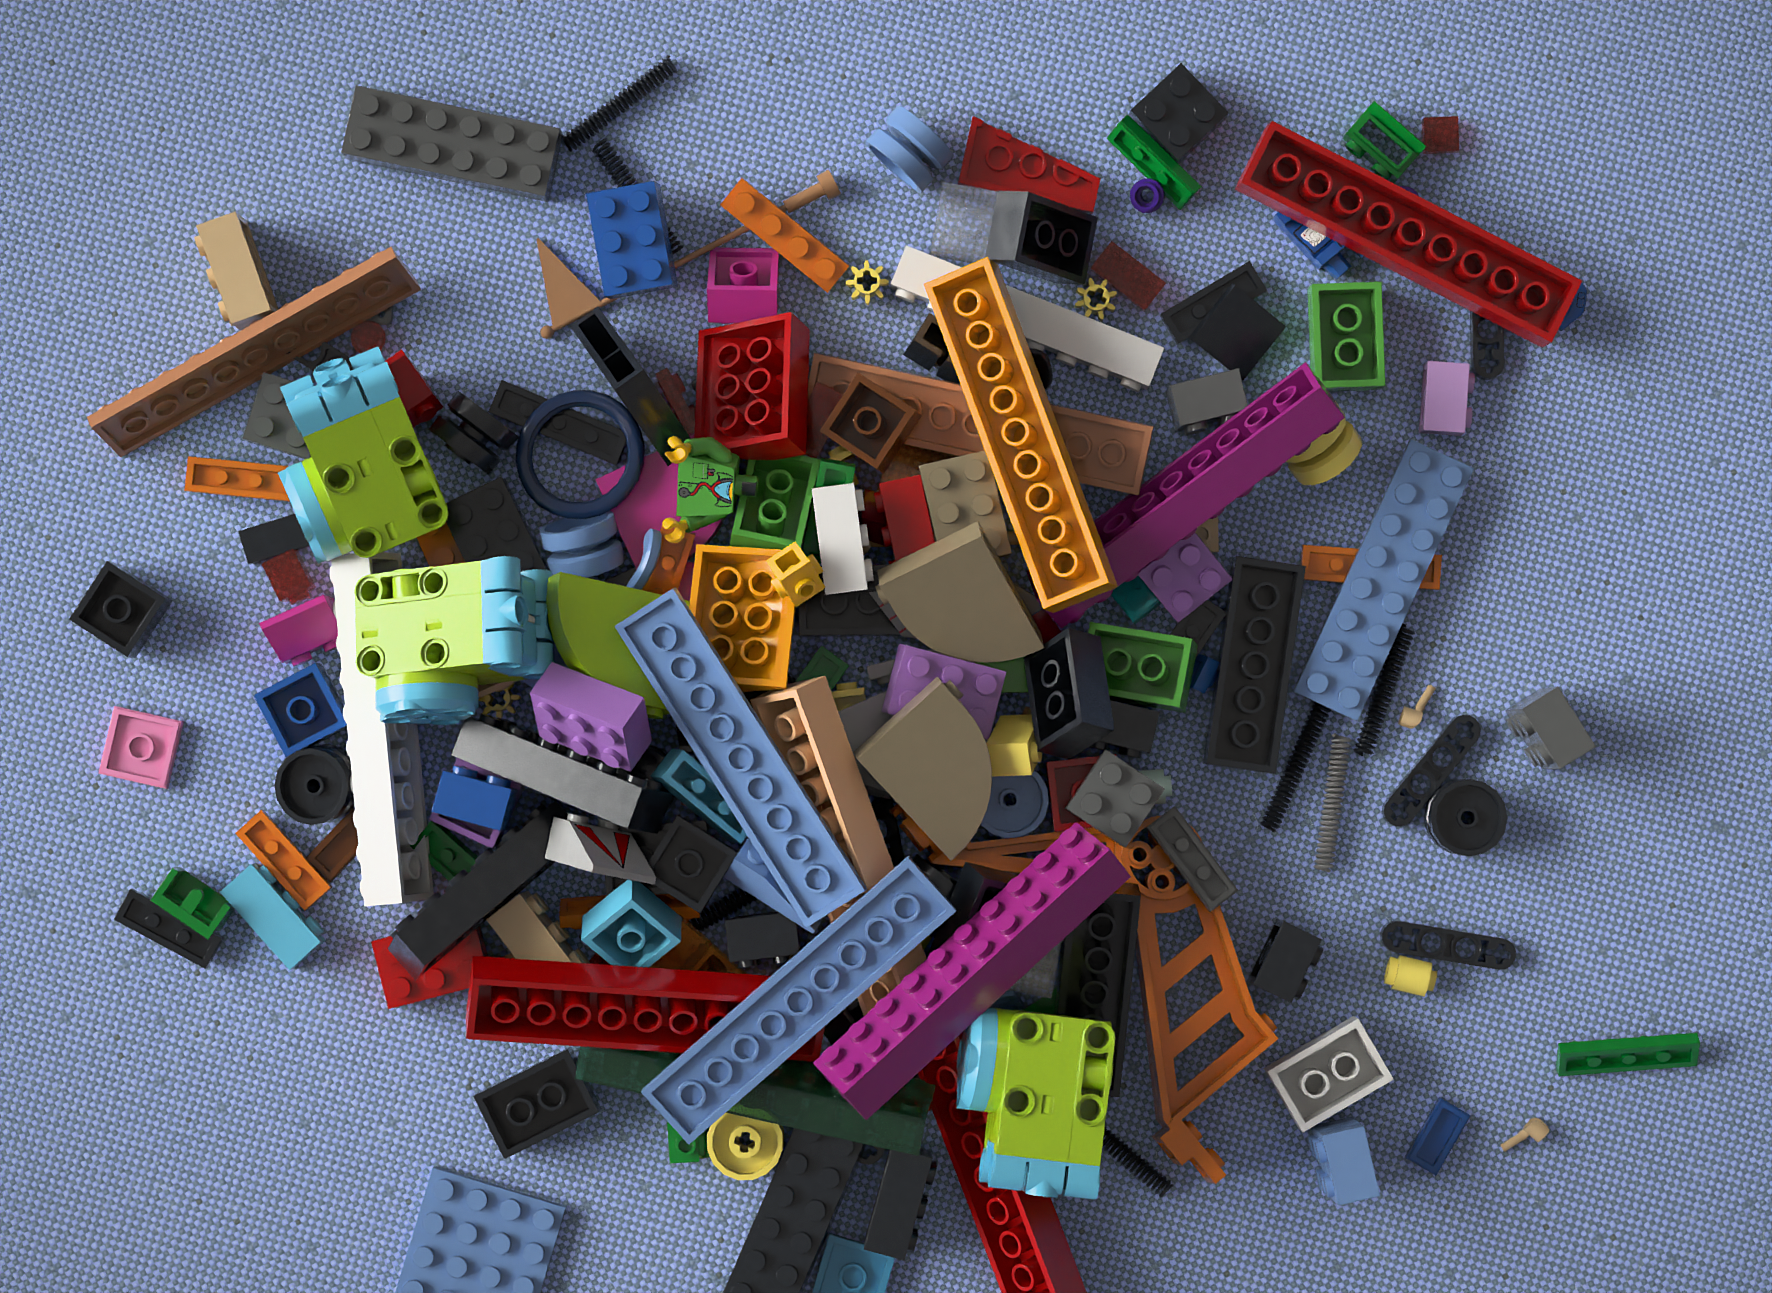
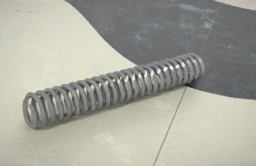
M1336 733L1332 734L1336 739L1331 740L1334 743L1330 746L1333 750L1329 751L1333 754L1329 756L1331 761L1328 762L1332 766L1327 767L1330 771L1326 773L1330 776L1326 778L1328 782L1325 784L1329 788L1324 789L1327 793L1323 795L1325 798H1328L1323 800L1326 804L1322 805L1327 810H1322L1321 813L1324 815L1320 817L1325 821L1319 822L1323 825L1319 829L1324 832L1318 833L1322 837H1319L1317 840L1323 843L1316 844L1320 847L1316 851L1322 854L1315 855L1319 859H1316L1314 862L1320 865L1313 866L1315 869L1326 872L1331 871L1328 868L1334 867L1330 863L1335 862V860L1329 857L1336 856L1332 853L1336 849L1330 846L1337 845L1333 841L1338 840V838L1332 835L1339 834L1337 831H1334L1339 829L1337 824L1340 823L1339 820L1335 819L1341 818L1338 814L1342 811L1337 808L1343 807L1339 804L1343 800L1338 797L1344 796L1340 792H1343L1345 789L1339 786L1346 785L1342 782L1346 778L1340 775L1347 774L1343 770H1346L1348 767L1342 764L1349 763L1347 760H1344L1348 759L1349 756L1343 753H1349V749L1345 748L1351 747L1350 744L1344 742L1352 741L1350 738L1338 736Z

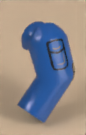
M1581 283L1558 330L1563 331L1584 313L1587 289L1583 283Z

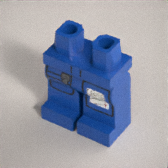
M1279 212L1275 214L1273 221L1318 270L1324 268L1328 274L1337 280L1352 267L1340 253L1346 248L1345 246ZM1355 252V253L1360 257V259H1362L1363 257H1365V256H1363V255H1361V254Z

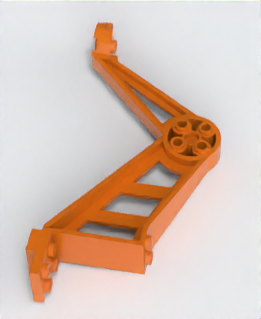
M898 803L889 810L894 818L898 815L901 816L904 821L899 827L920 852L926 848L931 853L927 859L932 865L963 868L965 862L1009 873L1020 874L1034 859L1002 855L1046 850L1064 832L969 842L950 861ZM1161 816L1145 819L1126 848L1120 846L1093 827L1084 828L1100 842H1106V846L1113 852L1131 876L1125 883L1138 884L1141 893L1136 957L1155 1117L1162 1126L1152 1137L1174 1164L1184 1165L1189 1160L1206 1182L1217 1184L1226 1176L1221 1169L1225 1163L1212 1148H1204L1199 1142L1203 1137L1190 1121H1182V1119L1279 1038L1274 1034L1277 1027L1265 1013L1260 1014L1255 1011L1220 905L1209 912L1186 881L1181 887L1173 890L1175 878L1169 870L1173 869L1175 873L1181 874L1149 831L1148 838L1154 847L1151 848L1143 841L1133 842L1142 829H1145V827ZM1190 826V827L1193 829V831L1196 833V835L1199 837V839L1201 840L1200 836H1199L1198 833L1195 831V829H1194L1192 826ZM1134 850H1137V851L1140 852V854H1141V860H1140V861H1136V860L1134 859V857H1133V852H1134ZM1148 866L1152 871L1145 876L1143 885L1136 879L1132 870H1140ZM1157 877L1163 880L1162 889L1158 888L1155 884ZM1195 904L1203 933L1161 967L1155 914L1176 913ZM1211 954L1222 990L1170 1033L1165 992ZM1230 1013L1232 1022L1243 1034V1037L1177 1091L1173 1058L1226 1014Z

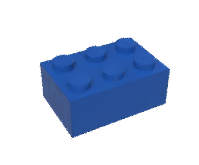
M650 181L586 193L604 297L616 299L678 287L660 184Z

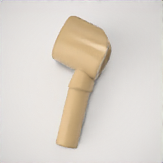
M1428 685L1417 702L1415 709L1404 706L1398 724L1410 729L1415 728L1421 722L1425 706L1436 688Z
M1531 1118L1525 1124L1523 1130L1502 1143L1501 1147L1506 1152L1525 1140L1529 1135L1536 1142H1540L1549 1133L1548 1126L1539 1118Z

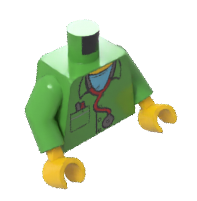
M676 436L668 439V444L676 450L672 452L667 451L665 455L672 463L679 464L676 516L681 517L679 522L674 518H666L662 522V526L665 529L675 527L672 533L664 535V538L670 543L680 542L684 538L685 532L690 533L706 527L733 513L738 495L757 496L759 477L739 474L740 457L737 454L731 453V450L713 437L686 439L684 443Z

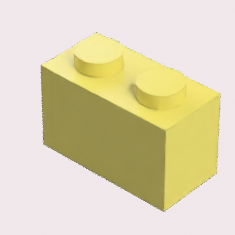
M1000 715L986 743L991 760L992 777L1032 775L1037 763L1042 760V753L1037 751V744L1035 743L1032 715Z

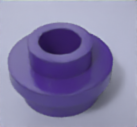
M1151 178L1137 181L1130 191L1132 205L1142 213H1152L1158 210L1165 199L1162 185ZM1145 189L1151 190L1154 194L1151 202L1143 199L1142 193Z

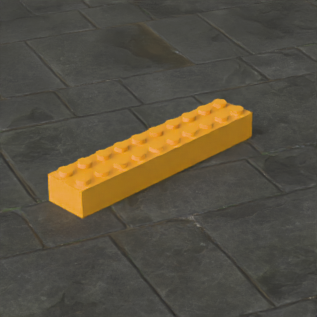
M985 257L925 283L926 292L1043 609L1055 613L1117 588V582L999 265L989 257Z

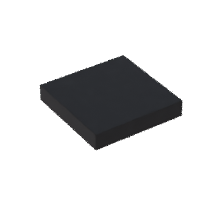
M1232 283L1189 338L1228 370L1239 368L1241 380L1243 381L1287 326Z

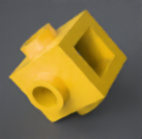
M796 541L766 560L776 577L770 581L782 599L788 596L796 607L826 588L819 577V574L824 572L813 554L807 557Z

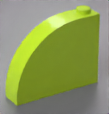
M563 572L548 577L546 595L548 623L558 652L569 669L644 697L648 718L663 719L664 715L669 714L667 708L614 627L662 595ZM684 600L689 607L690 601Z

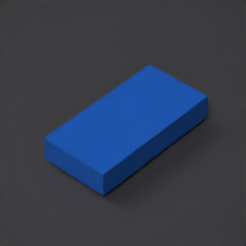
M1439 1097L1406 1153L1405 1158L1436 1176L1471 1115Z

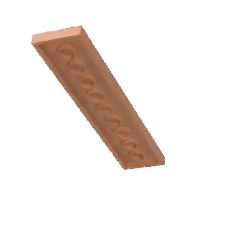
M389 247L384 251L375 253L370 259L354 268L345 270L341 275L329 282L313 288L309 293L295 301L284 304L279 310L252 322L248 327L236 334L222 339L218 344L204 352L193 355L179 366L161 373L157 378L145 385L132 389L127 395L111 404L102 406L98 411L87 416L91 428L120 457H123L261 380L263 372L271 374L295 361L293 358L304 356L320 347L323 342H329L420 291L421 288L393 248Z
M814 353L808 381L807 423L823 426L856 374L860 373L922 415L904 444L956 456L985 450L961 384ZM1050 404L1079 483L1139 495L1154 426Z

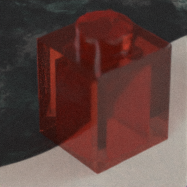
M296 549L288 550L262 563L271 585L281 602L290 601L291 605L297 604L309 598L310 594L308 591L316 588L299 551Z

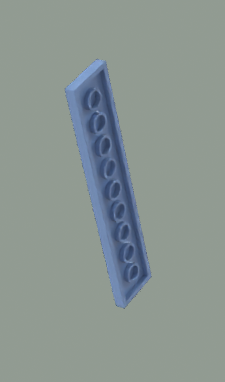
M672 588L615 625L614 627L804 926H810L867 890L862 879L677 588Z
M909 856L906 857L648 1083L641 1093L679 1135L690 1144L954 914L956 908Z

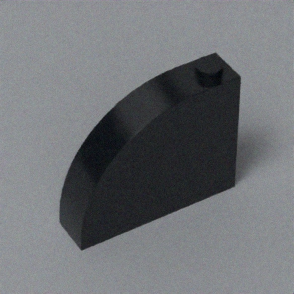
M596 307L570 325V327L664 462L669 466L672 462L665 455V452H672L676 449L671 448L668 444V439L676 436L684 443L686 439H691V437L599 307Z

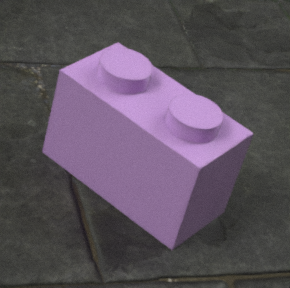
M1427 361L1423 364L1419 433L1461 436L1465 433V428L1471 427L1472 407H1467L1468 393L1472 394L1474 390L1475 374L1469 373L1470 364Z

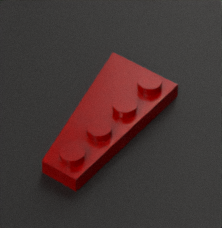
M975 116L972 117L958 185L997 194L998 191L1031 192L1077 210L1093 214L1101 178L1062 159L1059 160L1032 144L1029 145L1001 129L984 123L983 120Z

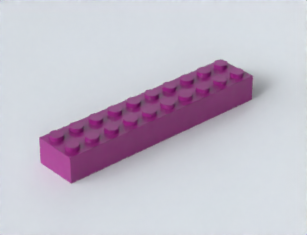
M1306 362L1142 484L1139 495L1129 494L1094 520L1118 586L1123 582H1129L1136 578L1142 568L1152 561H1158L1163 558L1169 551V548L1178 541L1190 538L1196 532L1197 527L1205 521L1218 517L1228 504L1236 498H1242L1249 494L1254 485L1264 477L1276 474L1281 469L1283 463L1294 455L1298 456L1304 453L1310 447L1311 442L1322 434H1328L1337 428L1340 421L1345 417L1330 392ZM1027 570L1026 573L1032 586L1035 598L1042 606L1034 582L1032 580L1031 574L1029 570ZM1114 589L1055 613L1047 610L1046 612L1062 629L1068 623L1077 622L1084 615L1085 611L1095 603H1101L1109 598Z
M1074 823L1069 829L1062 832L1059 838L1043 853L1037 855L1033 862L1017 877L1012 878L1007 886L993 899L986 902L969 921L960 926L946 942L931 952L922 964L912 973L906 975L901 983L886 997L880 999L875 1007L862 1019L854 1023L839 1040L825 1049L813 1064L853 1108L867 1120L1131 876L1107 846L1078 823Z

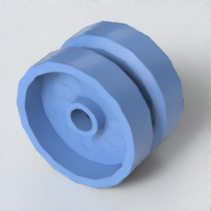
M897 106L886 118L887 126L894 135L886 130L876 129L865 141V144L893 174L915 191L922 193L933 181L932 172L925 164L931 168L943 170L954 158V154L929 126L905 108Z
M608 511L603 515L588 519L560 518L542 526L539 533L543 548L554 552L546 560L552 575L563 572L587 578L612 570L625 561L621 543L618 540L610 539L618 531L613 512Z
M1033 771L1032 775L992 777L990 799L981 826L993 835L1004 838L1023 837L1035 830L1045 818L1049 804L1047 787L1041 776ZM1012 793V797L1015 798L1013 805L1008 803L1005 805L1003 803L1005 794Z

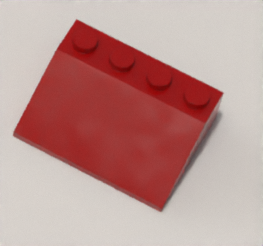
M792 312L699 330L694 438L713 437L731 450V453L737 454L740 459L779 460L806 455L810 329Z

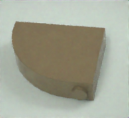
M979 521L877 570L879 584L875 587L883 604L890 603L894 612L908 631L923 644L937 652L965 661L988 663L1017 659L1044 648L1039 627Z
M937 676L854 751V754L867 771L952 861L967 846L982 823L991 794L992 767L983 734L972 715L959 700L964 696L963 693L951 680L944 684Z

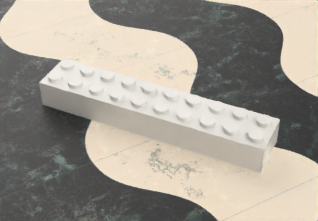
M381 552L369 558L360 557L355 553L346 554L331 560L330 579L334 585L335 601L333 603V613L337 619L338 626L336 646L341 657L340 684L344 689L345 699L343 717L347 723L348 730L346 750L351 761L352 771L350 788L354 793L355 803L353 821L358 834L356 854L361 865L362 875L360 892L364 898V906L426 900L434 894L432 870L428 856L430 853L428 836L425 838L424 835L415 849L410 847V845H414L417 842L418 836L427 826L417 724L409 723L390 724L380 722V713L375 709V679L361 674L356 668L355 585L362 576L402 569L401 553Z

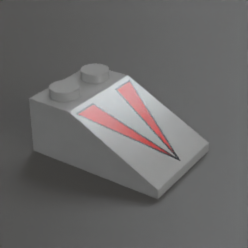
M568 813L567 819L553 818L545 859L592 873L655 885L656 876L632 834L618 830V824L599 819L598 826L588 824L589 817Z

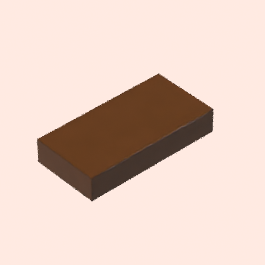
M355 808L306 857L329 882H332L357 856L358 834L353 821Z

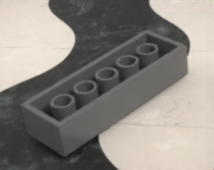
M356 85L341 153L347 160L549 202L563 134L560 128Z

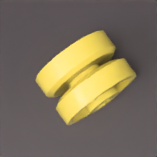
M1345 417L1340 421L1335 430L1328 434H1322L1311 442L1310 447L1304 453L1298 456L1294 455L1287 460L1288 468L1302 485H1316L1326 482L1339 475L1355 460L1362 447L1361 437L1353 425L1346 421Z
M756 1100L738 1101L710 1126L707 1134V1151L713 1165L724 1175L736 1180H754L766 1175L778 1163L784 1147V1128L779 1116L768 1105ZM744 1132L750 1133V1139L753 1140L749 1145H744L740 1142V1137H742Z

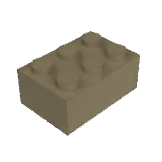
M985 450L919 465V473L935 542L979 521L998 557L1011 555L1012 552L997 487Z

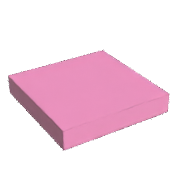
M114 706L98 774L168 789L184 721Z

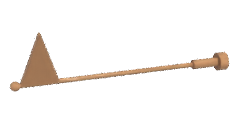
M826 170L816 176L819 181L817 184L784 200V205L779 208L784 212L788 211V213H791L826 195L828 200L839 196L841 192L830 171ZM744 225L674 262L675 269L750 229ZM537 238L552 326L545 325L541 328L540 334L543 338H552L554 332L579 320L596 307L602 308L619 299L604 298L599 300Z

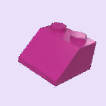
M717 247L710 251L707 282L708 323H739L778 315L779 253L773 248Z
M321 595L259 623L281 663L288 664L292 662L293 667L313 659L311 653L321 648L324 649L325 653L337 649L338 626L337 619L333 613V603L335 601L333 597Z

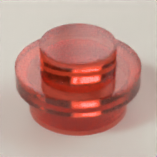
M364 321L355 326L351 333V343L359 353L377 346L381 351L386 342L384 329L374 321Z

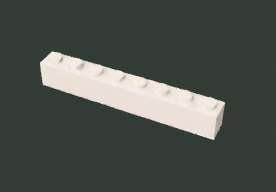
M906 245L892 279L891 289L896 290V297L914 303L915 298L928 303L927 309L933 311L924 284L962 267ZM1006 285L1029 348L1041 351L1045 349L1057 354L1056 360L1069 366L1075 367L1076 362L1088 366V373L1099 378L1107 379L1108 375L1121 379L1120 385L1132 391L1139 392L1140 388L1148 389L1164 347Z

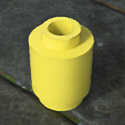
M1401 955L1398 958L1390 956L1385 970L1384 984L1391 985V989L1424 997L1427 990L1433 992L1437 971L1432 970V963Z

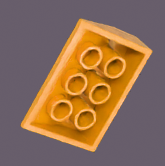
M696 544L689 609L742 692L787 689L796 606L788 596L783 599L779 596L770 582L776 577L766 560L780 552L781 549Z

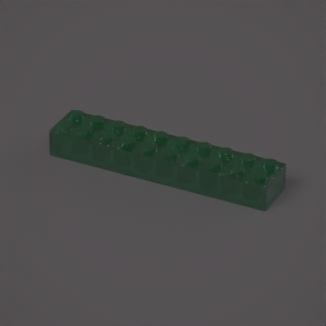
M580 1046L575 1079L641 1093L648 1083L683 1053ZM785 1060L726 1112L919 1156L930 1120L936 1085L929 1084L922 1079L912 1078L871 1117L865 1120L813 1064L815 1061Z

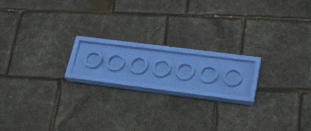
M1412 439L1408 441L1293 689L1294 693L1354 721L1358 720L1474 468Z

